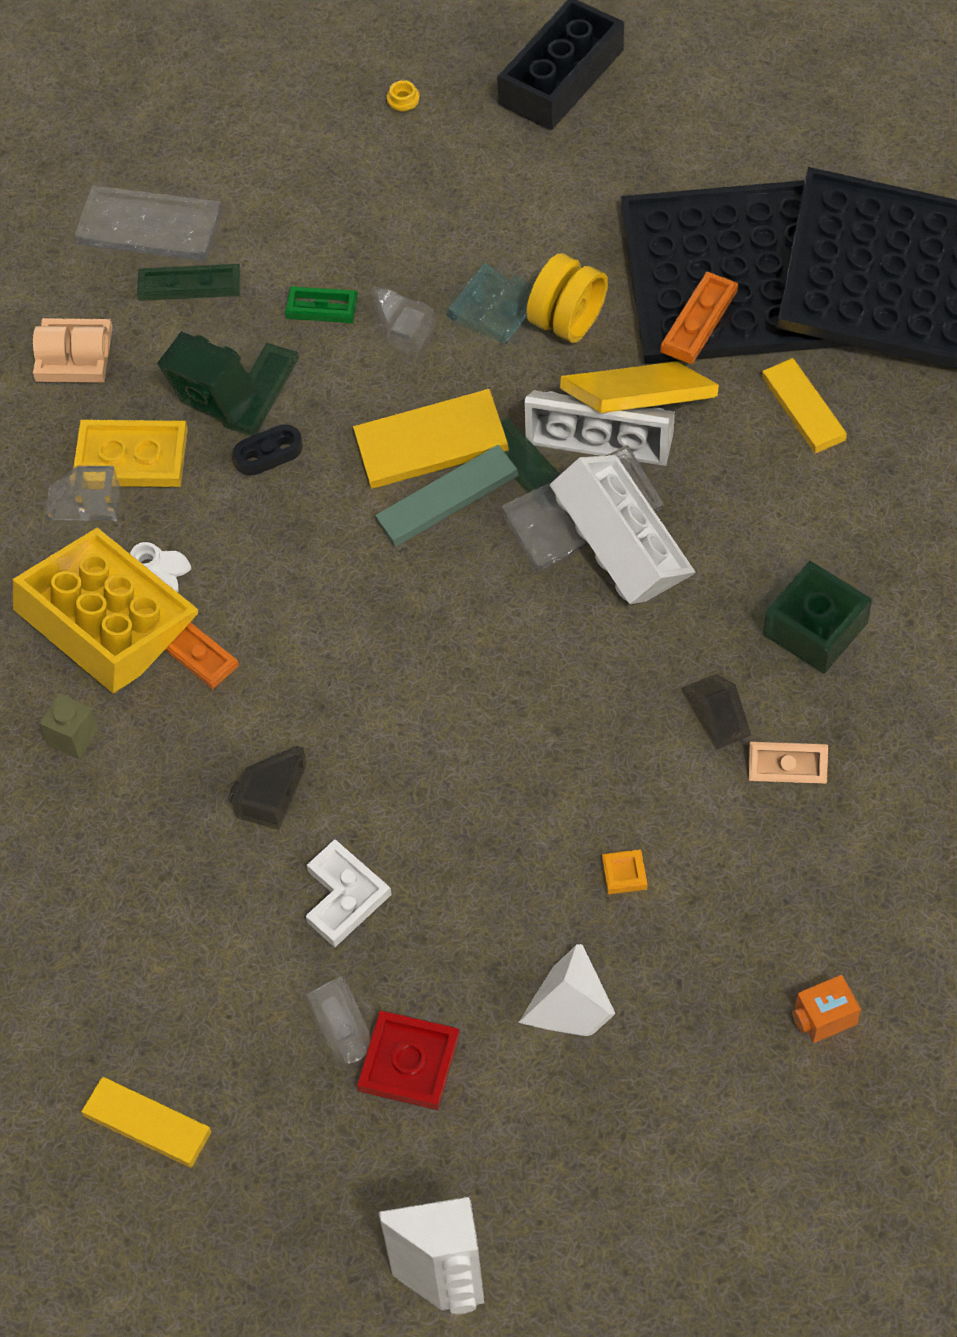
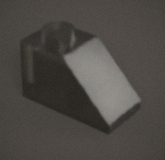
M294 746L245 769L241 780L234 782L229 797L230 803L233 804L236 818L280 830L307 766L303 747Z

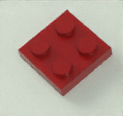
M380 1010L357 1085L358 1091L439 1111L460 1037L459 1028Z

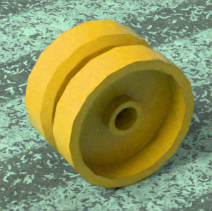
M557 253L542 268L533 285L527 304L528 321L543 330H551L553 328L556 336L570 343H577L590 329L601 311L608 289V277L604 272L591 266L581 268L578 260L564 253Z

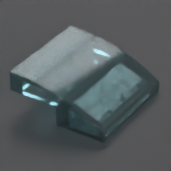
M483 263L448 308L446 316L461 325L507 344L527 318V304L533 286L516 274L510 280L486 263Z

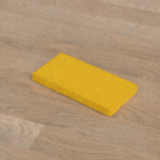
M676 361L561 376L560 388L596 411L607 413L715 398L718 396L719 384Z
M490 389L353 426L371 489L467 463L498 444L504 452L509 451L508 442Z

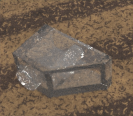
M342 975L306 994L313 1027L335 1066L344 1061L347 1064L358 1061L367 1053L371 1042L369 1030Z

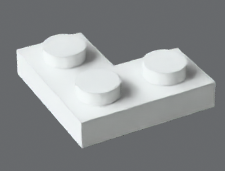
M333 840L307 864L308 872L331 893L306 915V920L333 947L342 942L392 895L391 888L337 840Z

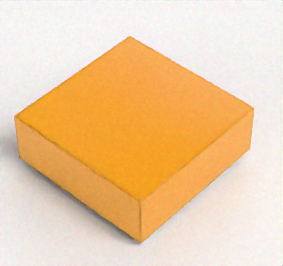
M641 849L602 854L608 895L647 890V879Z

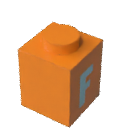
M839 975L797 993L795 1010L792 1011V1015L799 1031L802 1034L808 1032L812 1042L816 1043L858 1025L861 1008L844 977Z

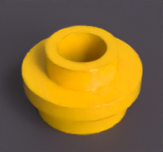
M405 80L397 81L391 85L387 93V103L392 109L397 111L411 110L419 103V92L411 82Z

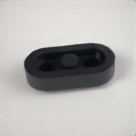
M283 424L240 441L233 451L236 468L243 474L256 475L297 458L303 449L301 433L296 427ZM284 444L290 445V446L285 447V448H283V449L280 448V446H282V445H284ZM250 458H257L253 461H247Z

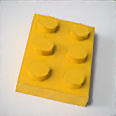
M80 420L72 474L74 486L181 487L188 432L186 421Z

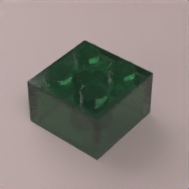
M181 331L157 363L181 403L234 427L237 426L259 395L252 383V376L244 369L240 362V355L228 346L221 348L212 344L201 335L194 337Z
M810 560L766 609L763 635L825 674L868 624L872 599Z

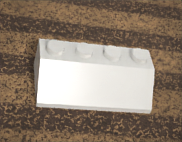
M534 390L525 398L526 444L600 456L616 455L619 459L666 466L674 432L675 412L657 407H643L600 413L573 396L562 395L552 391Z
M616 455L581 457L550 484L556 494L557 503L569 513L576 524L577 533L589 543L596 554V561L604 570L608 571L616 583L615 587L618 594L628 601L629 604L646 602L696 573Z
M470 1197L380 1212L391 1271L395 1278L440 1310L450 1309L452 1314L472 1312L476 1309L477 1304L484 1303L479 1253Z

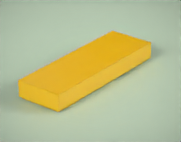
M794 358L762 371L763 381L814 454L846 441V431Z
M103 1076L81 1111L83 1117L192 1168L212 1133L209 1126Z

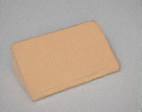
M749 741V781L827 784L828 744Z

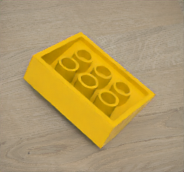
M99 528L93 529L13 579V610L112 694L140 677L198 614V609Z

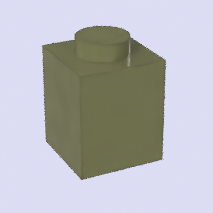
M62 694L57 696L39 723L47 745L77 759L81 758L99 731L93 709Z

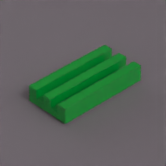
M290 286L285 310L286 319L354 324L358 291ZM296 298L315 299V302L296 301ZM328 300L347 301L348 304L328 303Z

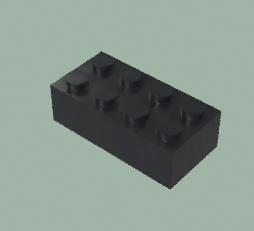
M567 0L497 76L498 104L553 130L623 52L624 21L579 0Z

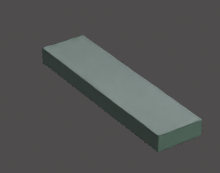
M498 444L376 514V520L396 547L518 477L517 468Z

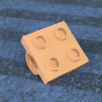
M42 318L41 326H36L33 333V352L35 357L33 375L35 382L104 383L113 329L111 320Z

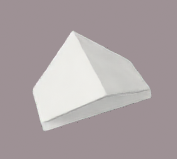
M582 944L573 947L553 966L519 1023L552 1031L590 1036L615 1015V1011Z

